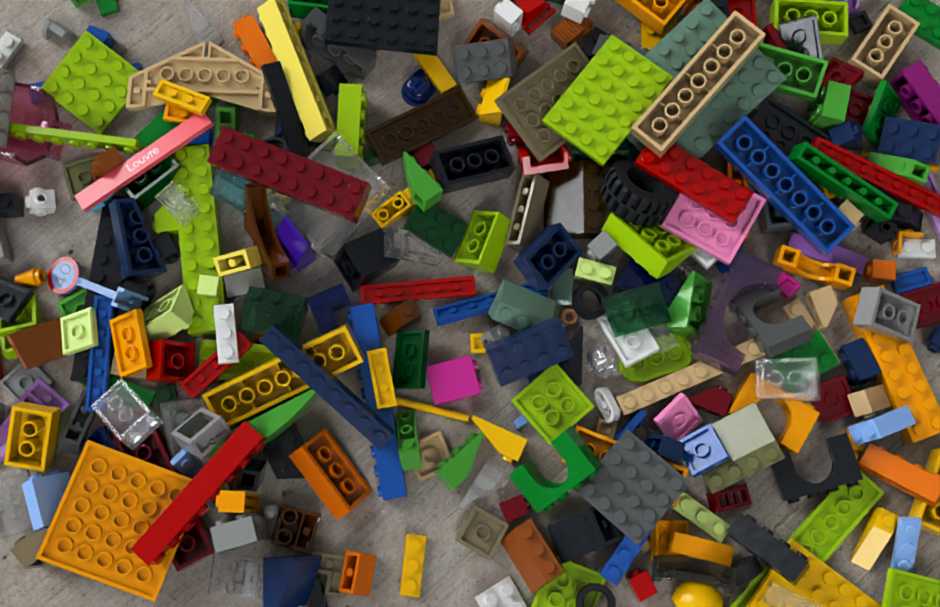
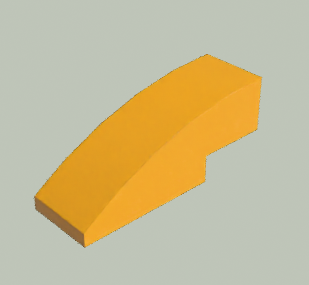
M672 531L669 551L731 567L734 547Z

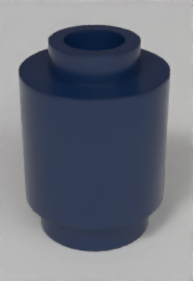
M940 324L933 329L925 341L927 350L934 354L940 353Z

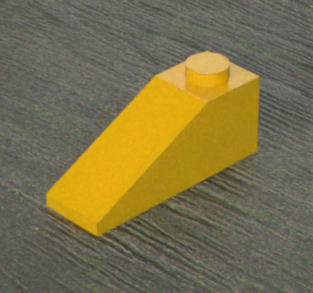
M473 415L471 421L483 433L497 453L502 456V460L511 464L513 461L518 462L527 439Z
M882 507L872 508L850 562L869 571L893 535L900 516Z

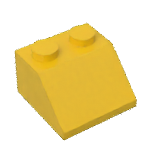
M510 78L488 80L486 87H482L480 97L483 98L482 104L478 103L476 114L479 115V122L500 126L503 113L494 100L509 90Z

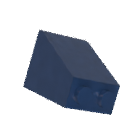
M322 555L263 557V607H298L307 605Z

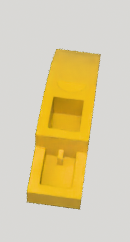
M429 170L430 177L436 182L433 172ZM408 187L402 192H397L370 213L382 229L412 211L415 202L411 199Z

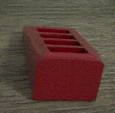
M747 484L720 490L714 494L712 492L706 494L712 513H719L752 504ZM738 491L741 493L743 502H740ZM723 495H725L727 505H725Z

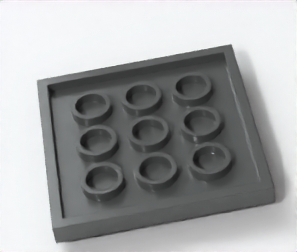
M627 429L600 460L602 465L597 468L599 473L590 480L586 477L583 480L584 484L575 491L638 546L691 483Z

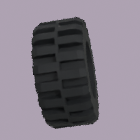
M636 158L617 160L611 165L600 186L603 203L607 204V208L613 211L614 215L623 218L628 223H633V225L653 227L661 224L676 202L677 191L635 166Z

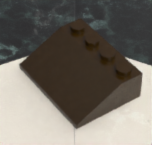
M579 160L568 162L569 169L544 172L543 178L550 182L544 203V229L549 225L561 222L573 239H595L602 232L603 201L600 194L602 166L594 160Z

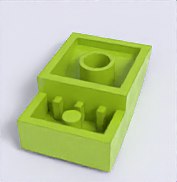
M33 291L35 294L12 325L0 320L1 354L7 360L18 358L7 339L8 334L43 323L41 308L35 291Z

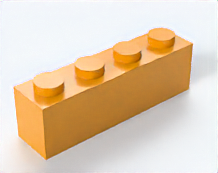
M220 490V495L216 496L218 512L259 513L260 493Z

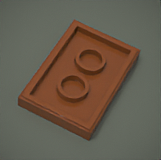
M61 317L8 334L7 339L25 371L66 356L63 355Z

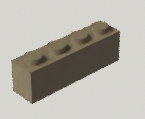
M538 173L521 175L505 240V245L517 252H523L537 236L550 183Z

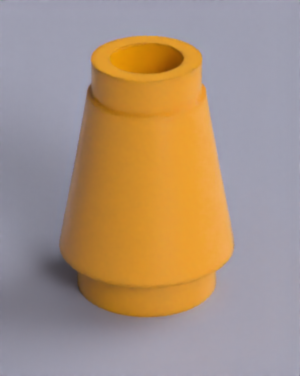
M33 268L16 274L14 277L15 283L22 286H41L46 283L47 279L45 271L39 268Z

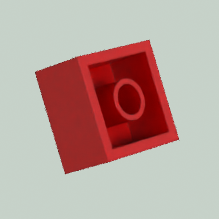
M165 339L148 342L153 367L146 370V381L180 384L194 372L195 343Z

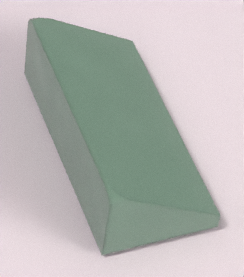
M567 268L552 284V300L556 301L555 307L570 308L572 306L573 268Z

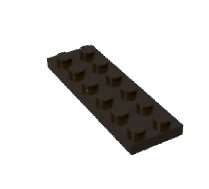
M459 86L365 131L364 135L383 167L403 157L405 151L409 154L431 141H436L476 121L478 117Z

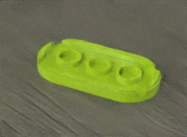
M676 333L654 338L660 347L658 352L627 368L624 367L618 358V370L624 379L632 383H643L686 368L690 364L693 357L691 343L688 339Z

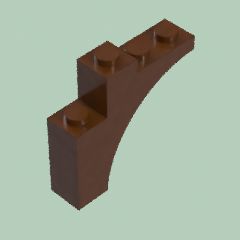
M254 183L244 184L246 212L243 213L244 229L252 238L253 246L257 245L263 263L261 267L272 281L290 277V260L286 256L277 237L269 210L266 188Z

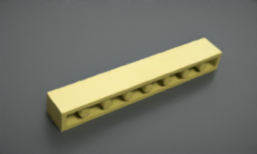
M268 0L257 8L260 15L259 19L264 25L266 36L272 45V52L276 56L277 61L281 63L294 105L298 111L299 120L304 126L305 135L309 141L321 143L336 133L335 125L285 1Z

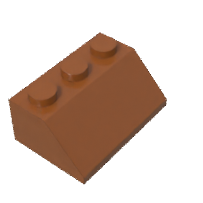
M480 18L464 44L513 38L489 19ZM514 39L518 68L530 51Z
M531 518L513 529L501 541V544L532 594L567 572L536 522Z

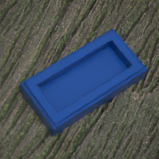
M927 267L897 274L896 280L891 282L892 289L897 295L933 284Z

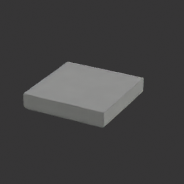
M20 362L0 380V386L18 403L23 394L39 377L51 387L55 382L40 366L25 371Z

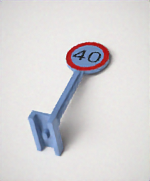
M71 257L58 259L49 269L48 285L57 294L64 295L70 293L79 285L112 298V306L126 311L140 309L142 301H148L149 299L121 287H118L117 291H113L82 279L81 267L78 261Z

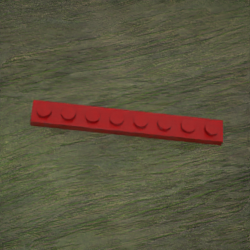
M819 136L814 138L813 147L870 185L940 218L939 194Z

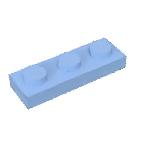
M919 517L898 518L890 568L913 572L922 524Z

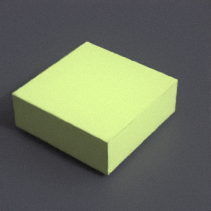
M200 274L196 294L217 297L220 277Z

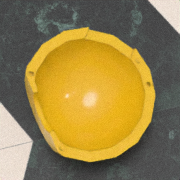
M691 578L683 581L676 587L672 595V601L676 607H723V599L719 590L713 583L703 578Z

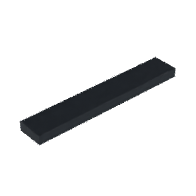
M280 61L263 64L260 67L289 152L313 161Z

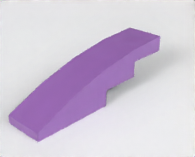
M791 233L788 246L801 250L802 254L806 257L820 262L841 263L857 268L855 275H863L867 257L837 245L828 254L820 255L801 234Z

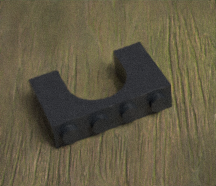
M847 433L824 439L831 457L832 469L829 476L819 483H810L803 480L794 468L789 450L783 451L785 458L770 465L782 501H787L788 504L800 501L799 497L807 495L809 499L819 496V491L826 490L827 493L838 491V486L846 484L847 488L859 485L858 481L863 480Z

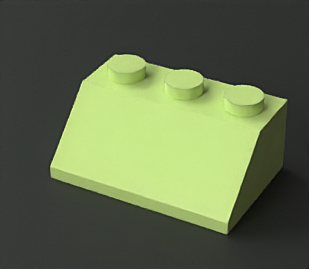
M183 284L144 308L143 318L148 342L172 338L182 329L186 330L192 324L191 319L194 310L186 287Z

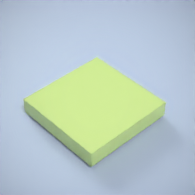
M89 307L60 318L63 355L69 356L99 345L96 308Z

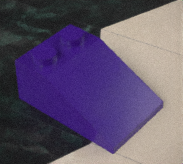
M285 215L276 234L286 256L290 260L291 270L295 268L297 272H300L317 259L309 244L290 218Z

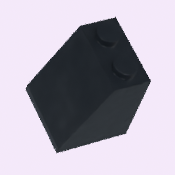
M379 228L343 244L334 259V263L352 292L360 289V285H366L395 268L401 259L398 251L390 243L388 235L383 232L382 228Z

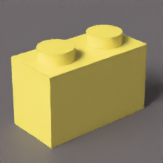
M257 245L213 258L219 277L263 264Z

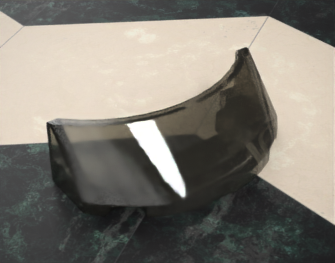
M654 555L651 573V580L660 582L663 578H667V580L674 578L713 585V588L716 589L720 587L723 588L724 593L734 594L737 577V569L687 556Z

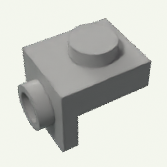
M501 323L486 331L480 337L483 346L512 335V332L507 325Z

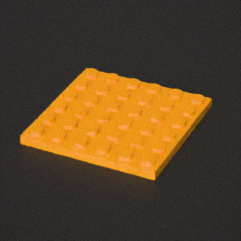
M87 440L36 559L155 602L180 542L173 549L170 547L165 553L167 555L166 558L159 565L148 566L131 548L189 484L192 478Z

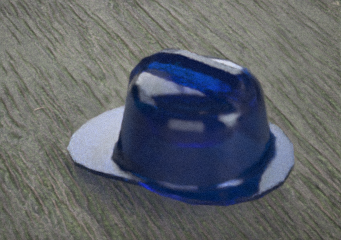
M419 69L404 83L401 94L403 100L408 105L417 107L427 102L436 93L437 89L424 70Z

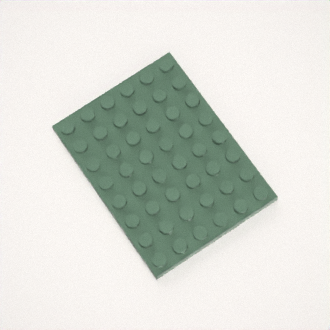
M703 0L644 57L672 75L674 80L728 18L710 0ZM757 48L673 144L700 159L744 115L747 116L787 77ZM630 132L626 138L641 153L645 145Z

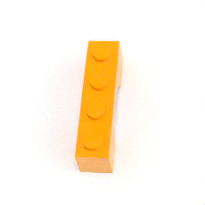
M783 244L776 249L771 265L772 268L820 284L831 285V287L842 291L852 286L857 269L841 263H825L813 260L802 254L801 250Z

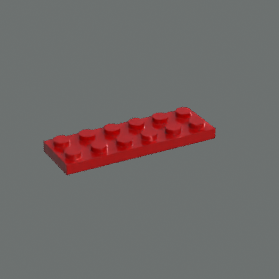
M675 144L661 158L645 146L634 162V165L732 225L754 194L751 190Z

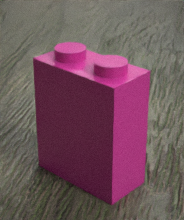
M471 355L427 366L426 372L435 406L481 394L480 390L483 389L481 378L476 377L475 371H478L476 360H472Z

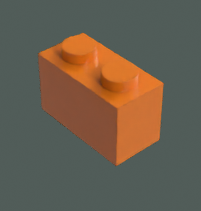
M346 550L338 591L353 595L369 596L377 555Z

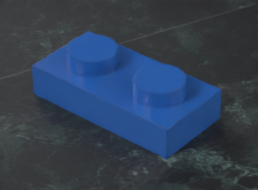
M642 408L637 410L613 439L617 441L627 429L632 432L636 427L640 428L646 421L644 417L647 412Z

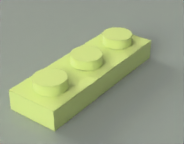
M685 492L678 498L676 507H670L718 543H721L727 535L726 530L730 525Z

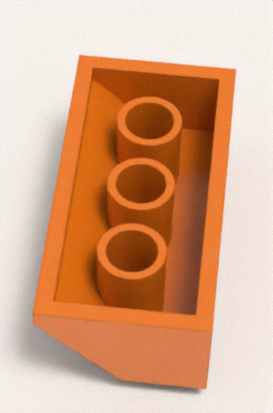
M326 428L289 455L290 459L336 520L351 512L372 492L366 481Z

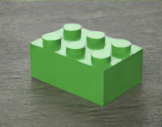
M829 80L824 87L821 86L815 101H809L806 111L808 112V117L805 120L830 136L828 130L845 121L851 85Z

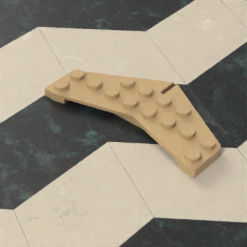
M204 41L132 74L128 81L126 109L131 111L166 104V102L155 99L152 95L161 79L215 99L264 114L277 115L262 71L209 41L208 57H206L207 42Z

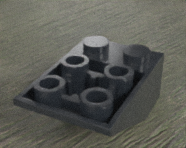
M594 507L547 525L562 564L622 540L618 528Z

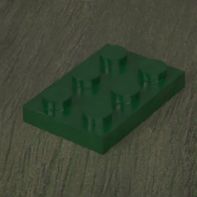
M415 203L402 231L445 256L452 258L469 224L436 205L423 211Z
M430 330L397 331L393 372L394 389H425Z

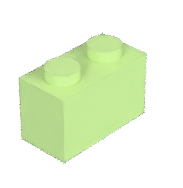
M579 257L573 281L581 283L595 282L609 290L612 286L617 267Z

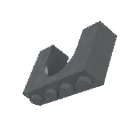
M771 276L730 292L728 301L730 310L736 313L740 324L747 328L750 338L755 339L760 352H764L768 359L811 341L812 328L802 315L780 324H768L755 316L756 312L780 301L781 288Z

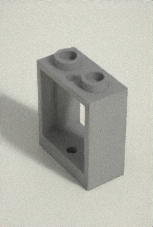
M201 407L170 434L182 449L202 459L233 431L222 416Z

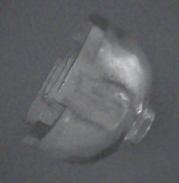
M604 340L592 346L587 354L588 362L585 363L589 374L593 372L595 377L600 380H610L619 377L620 371L618 365L615 364V357L609 344Z

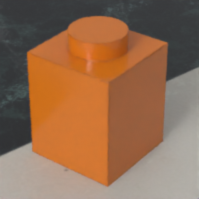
M873 259L866 263L864 269L866 282L889 284L896 280V261Z

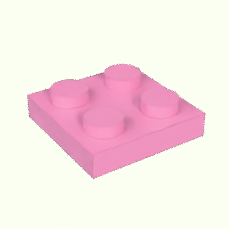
M681 392L653 419L664 435L677 441L689 435L703 421L686 395Z

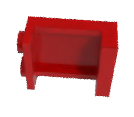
M564 145L540 163L534 155L529 156L524 146L517 147L518 165L523 175L569 169L568 162H571V153L567 151V147Z

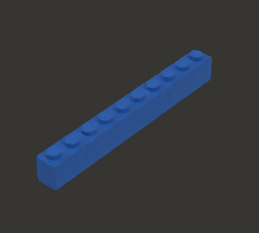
M373 303L350 307L351 313H348L349 323L354 326V331L352 332L365 356L364 362L360 363L361 369H357L359 381L363 380L364 388H361L362 400L366 399L367 406L395 430L394 437L381 450L375 446H370L372 458L376 457L377 465L374 466L375 477L380 479V485H377L378 495L383 497L384 501L406 497L407 490L399 458L392 407L381 410L377 409L367 351L382 348L375 306Z

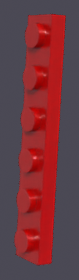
M473 275L360 285L361 305L369 303L374 305L404 302L409 298H412L413 301L476 296L475 277Z

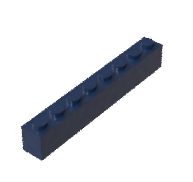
M278 323L273 325L259 340L379 450L394 437L395 430Z

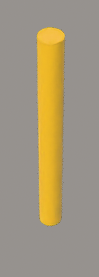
M396 396L397 405L464 422L469 420L470 415Z

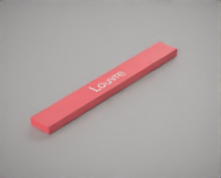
M206 113L204 116L193 115L76 194L75 198L85 212L89 211L213 127V123Z

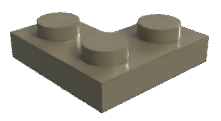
M311 551V555H322L317 573L328 574L324 595L345 598L346 593L338 591L345 556Z

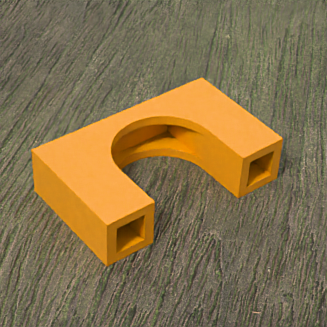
M756 372L747 374L729 404L725 415L728 416L753 402L757 404L761 399L775 400L783 407L786 413V424L777 442L783 450L788 449L792 455L798 454L820 413L815 410L813 405L799 401L796 395L782 391L779 385L765 381L761 374Z

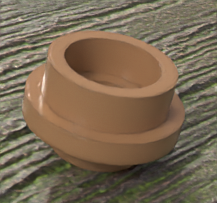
M566 308L561 312L560 320L566 327H573L577 324L579 316L573 308ZM566 315H571L573 319L571 321L566 320Z

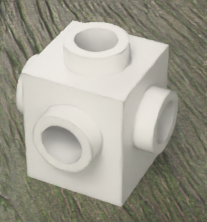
M42 187L30 190L28 196H25V207L29 208V214H35V216L54 214L56 209L54 190H45Z

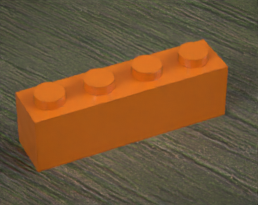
M253 14L232 23L235 29L232 33L237 41L240 40L243 45H240L245 56L249 55V64L261 70L260 66L263 64L277 62V58L273 54Z
M871 443L869 444L858 462L861 470L934 508L937 506L940 500L939 474L933 473L932 475L926 472L925 468L921 465L911 464L899 454L893 455L879 444H876V446Z

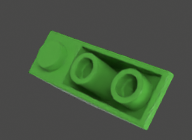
M405 151L402 158V167L411 199L423 211H426L441 201L442 186L435 182L427 170L422 169L417 164L415 158L410 157Z
M869 152L866 159L920 186L926 183L931 166L914 159Z
M415 409L397 412L398 451L403 471L423 468Z
M472 432L465 438L466 443L464 445L455 447L448 459L444 458L436 465L438 468L434 473L448 490L455 489L469 476L483 437L482 432L476 434Z

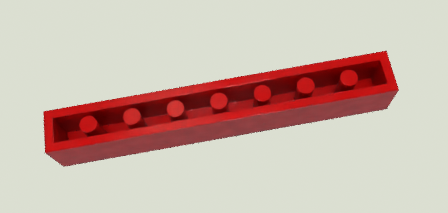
M244 421L133 545L131 550L148 566L159 565L166 558L167 555L165 553L170 547L173 549L181 541L179 537L184 532L187 533L195 525L193 521L198 516L201 517L209 509L208 504L212 500H216V496L220 495V490L226 484H231L236 479V473L239 469H244L251 462L250 457L254 452L258 453L265 446L264 441L267 437L250 422Z

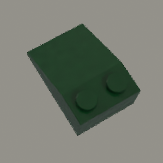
M170 155L123 188L131 198H135L137 205L144 210L161 196L181 166Z

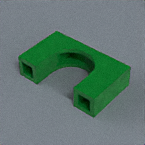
M570 426L551 441L567 464L568 476L565 482L553 483L546 480L530 459L508 475L537 514L543 509L547 512L555 506L553 503L555 500L559 499V501H562L569 495L568 491L571 488L575 491L584 484L583 479L588 477L590 480L599 473L597 468L602 465L573 426Z

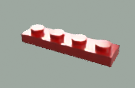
M238 331L237 340L240 358L253 345ZM216 351L179 385L194 400L234 363L219 365L218 353Z

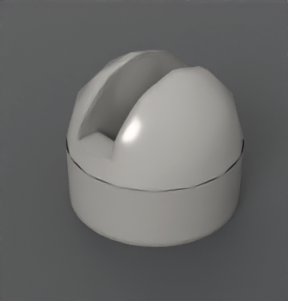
M278 505L262 507L263 515L266 519L277 518L279 514Z

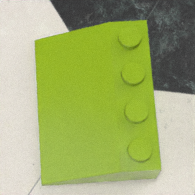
M614 212L610 213L601 230H605L622 251L629 254L637 264H640L656 279L670 273L698 249L660 228L663 222L653 227L636 226L631 222L624 221L621 217H617L614 215Z

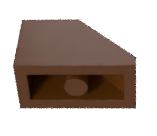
M409 298L394 307L379 322L388 337L422 317L412 298Z

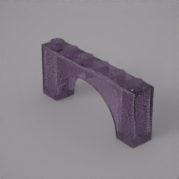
M740 250L729 264L731 267L729 273L724 272L720 281L723 283V287L721 290L717 288L713 297L716 300L714 307L709 306L705 315L709 318L706 324L702 322L697 332L701 334L699 340L694 339L690 348L693 351L691 358L734 377L737 375L746 354L737 350L727 337L724 327L726 307L737 295L752 289L773 291L783 270L781 267Z

